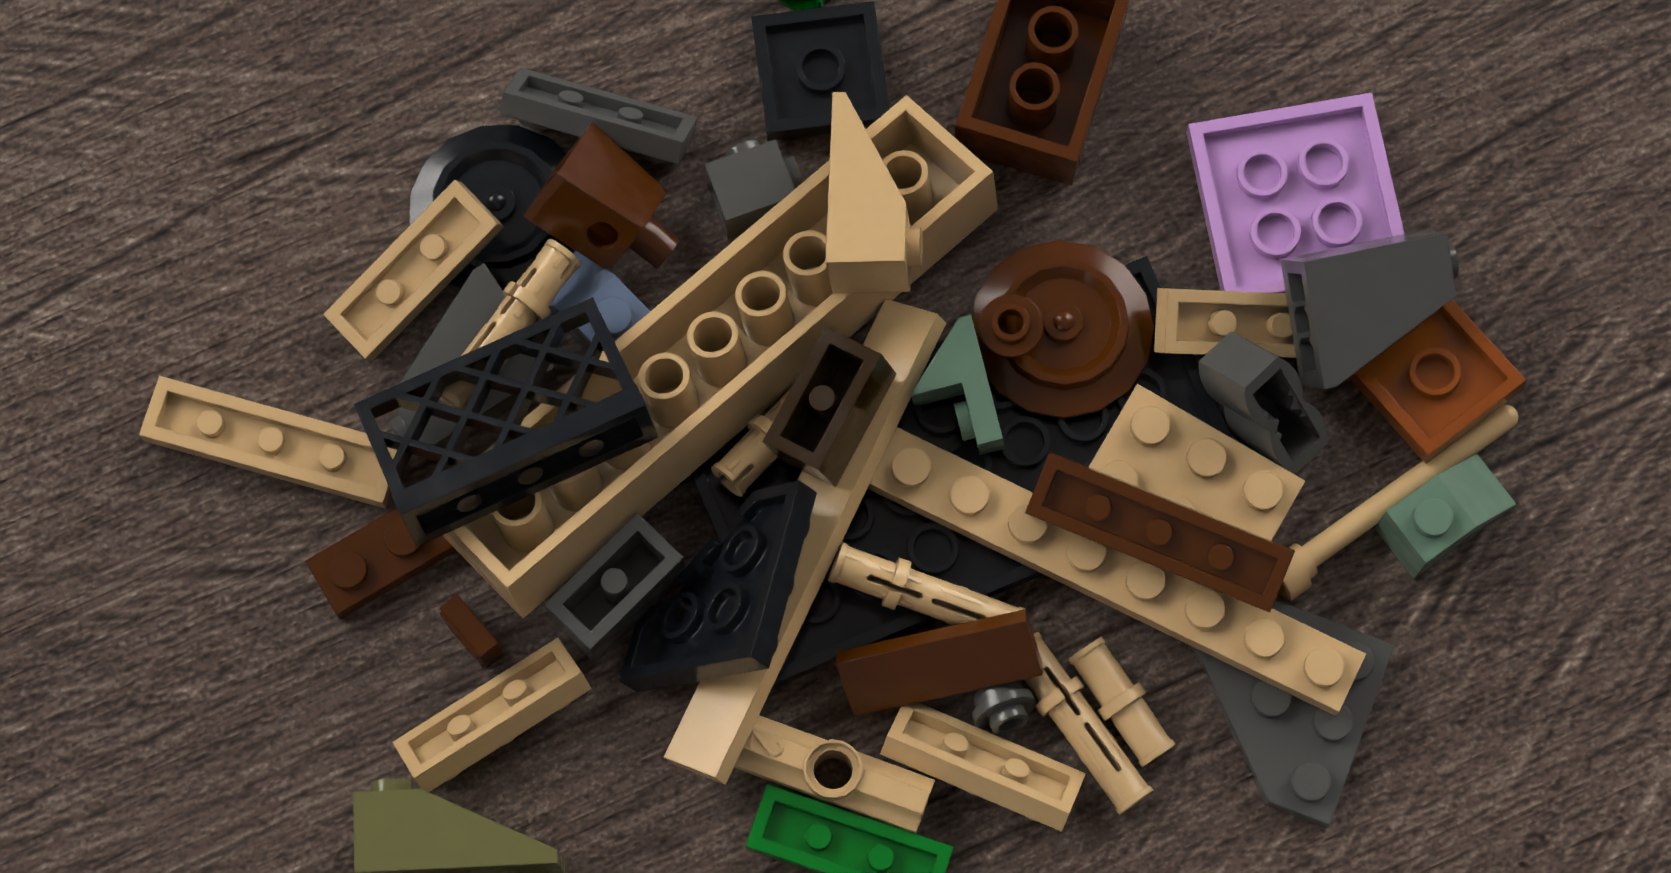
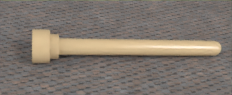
M1502 405L1427 464L1422 460L1303 546L1297 543L1291 545L1289 548L1294 549L1295 553L1278 595L1285 601L1291 602L1312 586L1311 579L1318 574L1316 567L1377 525L1387 510L1433 477L1477 454L1512 429L1518 422L1517 410L1510 405Z

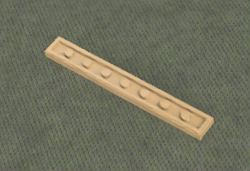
M888 299L884 300L863 345L881 353L897 375L837 486L834 487L804 471L801 472L798 480L815 490L817 495L810 517L809 532L804 539L796 568L794 587L788 598L778 634V646L772 656L769 669L700 681L664 755V758L672 764L726 785L907 407L911 394L946 325V322L937 313Z

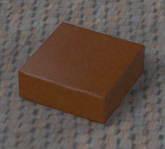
M458 594L454 595L440 607L441 612L439 614L445 624L481 667H490L504 655L498 641Z

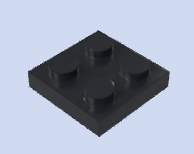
M874 1L751 16L767 141L831 133L833 92H846L865 129L890 109Z

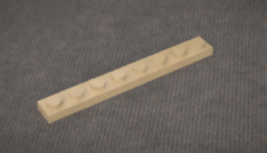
M896 427L868 486L869 490L1334 716L1339 713L1366 656V653L1273 608L1269 613L1025 514L1033 494L1032 492Z

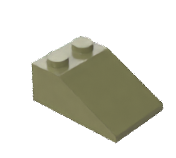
M374 780L371 782V791L353 792L354 873H568V866L557 849L423 789H411V780Z

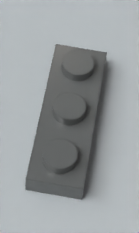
M521 67L503 91L499 113L500 115L518 119L519 123L531 129H554L575 135L578 139L589 125L593 123L620 148L636 152L640 158L649 162H672L675 164L680 163L694 139L698 119L697 116Z

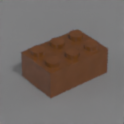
M997 0L957 118L954 137L978 158L1072 186L1126 20L1130 0Z

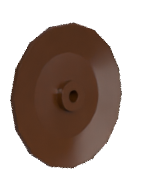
M1062 240L1024 247L995 266L976 294L972 314L987 378L996 392L1028 413L1061 419L1100 412L1127 394L1148 363L1154 331L1146 293L1124 264L1095 246ZM1007 294H1016L1028 298L1038 307L1043 318L1044 329L1040 343L1031 353L1017 359L1002 358L990 352L983 344L979 333V319L983 309L993 299ZM1014 315L1004 317L999 323L1000 330L1006 334H1016L1023 327V321Z

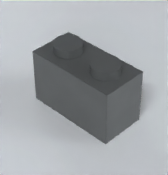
M637 513L544 604L550 619L596 664L635 626L637 621L652 605L655 606L680 581L678 576L686 568L684 557Z

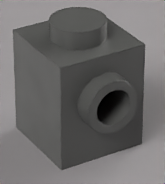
M776 139L763 144L758 140L739 143L727 150L725 153L726 157L704 164L707 186L728 240L744 233L803 183L794 156L783 159Z

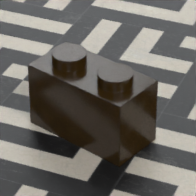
M824 327L762 442L780 460L836 487L897 373L881 353Z

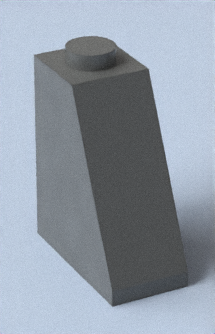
M1420 230L1280 259L1299 378L1302 385L1321 389L1337 387L1457 296L1454 279L1458 276L1459 263L1453 245L1448 242L1447 232Z
M484 263L472 271L400 383L460 357L481 328L498 309L497 307L505 296L503 295V290ZM523 354L513 356L500 370L498 376L525 383L536 358ZM550 363L539 387L545 388L556 381L555 369L552 363ZM491 389L479 414L497 419L513 408L518 396ZM400 407L395 409L397 416L389 420L388 423L396 435L404 437L416 411ZM431 416L419 441L445 449L458 423ZM472 427L468 437L480 429Z

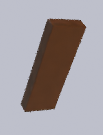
M1026 609L840 650L836 654V666L854 716L1043 675V662Z

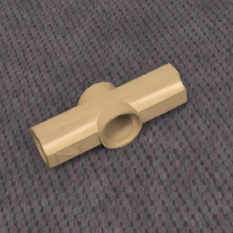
M760 715L734 766L735 769L811 796L813 800L834 807H841L915 834L921 823L935 783L934 779L858 752L844 741L825 740ZM831 758L840 759L850 767L852 777L841 788H825L819 784L814 775L816 768L821 762Z

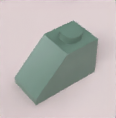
M1475 454L1439 473L1385 512L1374 529L1414 579L1508 512L1516 503L1479 455Z

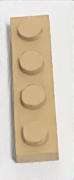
M159 376L139 433L143 441L386 509L391 490L366 433ZM388 448L393 459L397 450Z

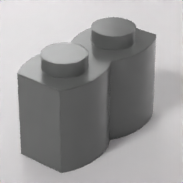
M1229 332L1199 361V375L1205 390L1214 400L1224 405L1228 428L1233 436L1244 445L1286 470L1297 473L1328 444L1325 421L1313 405L1303 400L1300 378L1287 361L1234 332Z

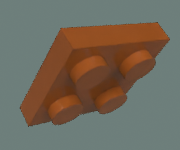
M1453 299L1349 377L1425 464L1521 392L1526 383V379Z

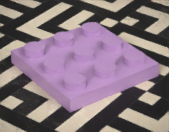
M1372 92L1188 124L1186 134L1220 291L1286 293L1280 259L1405 234Z

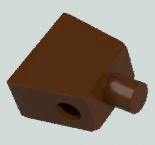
M593 123L589 125L560 161L523 215L531 223L602 268L608 269L614 266L628 248L658 269L680 240L651 218L666 194L663 187Z

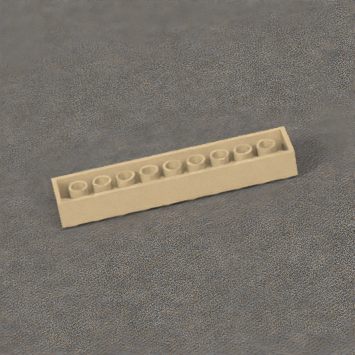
M906 95L871 124L866 131L906 202L911 228L922 229L923 264L922 267H911L912 284L998 210L993 171ZM830 160L615 341L621 357L644 399L658 438L442 535L522 619L568 581L637 513L642 517L742 431L756 414L760 415L793 386L824 327L849 338L879 312L885 299L894 300L902 293L832 292L826 267ZM603 351L599 360L608 362ZM592 373L581 398L598 402L622 391L617 380ZM575 375L556 392L567 394ZM541 403L523 419L521 426L535 430L554 421L560 408ZM495 443L492 446H490L485 452L493 449Z

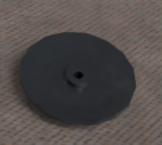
M518 125L479 126L448 139L424 162L410 193L409 226L454 180L462 182L504 226L449 283L450 285L461 289L472 271L484 263L501 289L504 290L509 282L513 281L516 283L522 274L526 272L548 239L560 243L572 253L576 251L523 216L552 172L566 155L549 137Z

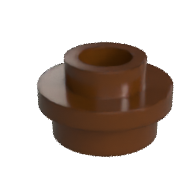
M1016 294L999 296L990 301L981 313L979 319L981 340L985 347L996 356L1006 359L1024 357L1031 353L1042 339L1044 325L1041 312L1031 300L1024 296ZM1009 315L1019 317L1023 321L1022 329L1016 334L1002 332L999 328V323L1004 317Z

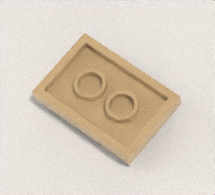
M1139 384L1134 388L1089 465L1090 468L1271 541L1305 483V480Z

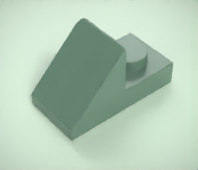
M967 315L957 319L914 388L911 396L914 406H920L964 394L966 401L954 403L962 440L966 441L975 438L979 455L1003 450L1004 442L972 316Z

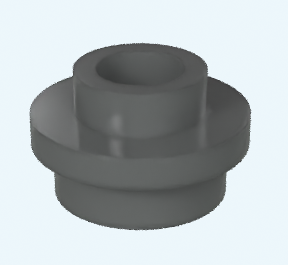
M1020 680L982 688L972 698L975 706L972 718L975 726L982 730H992V733L996 735L1007 734L1021 728L1028 722V714L1035 708L1036 700L1032 691L1023 688Z

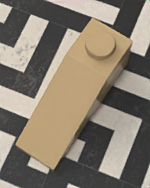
M833 92L826 238V267L832 292H910L911 267H922L923 264L922 229L911 228L906 202L846 92Z

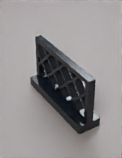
M593 297L354 404L391 490V495L398 512L417 547L658 438L644 399L634 383ZM590 322L595 335L585 356L558 349L565 333ZM603 351L608 362L599 360ZM518 354L536 358L525 383L498 376L505 360ZM551 362L578 369L567 394L539 387ZM592 373L617 380L622 391L598 402L581 398ZM460 380L476 385L464 410L438 403L446 386ZM491 389L518 396L506 421L479 414ZM532 400L560 408L554 421L536 430L521 426ZM400 407L416 411L404 437L381 431L375 419ZM431 416L458 423L445 449L419 441ZM472 427L499 435L493 449L476 457L460 453ZM388 448L397 450L393 459ZM412 454L439 462L431 477L407 488L404 487L401 476Z

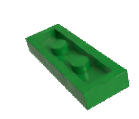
M768 784L766 785L746 843V850L814 873H946L954 848L953 846Z

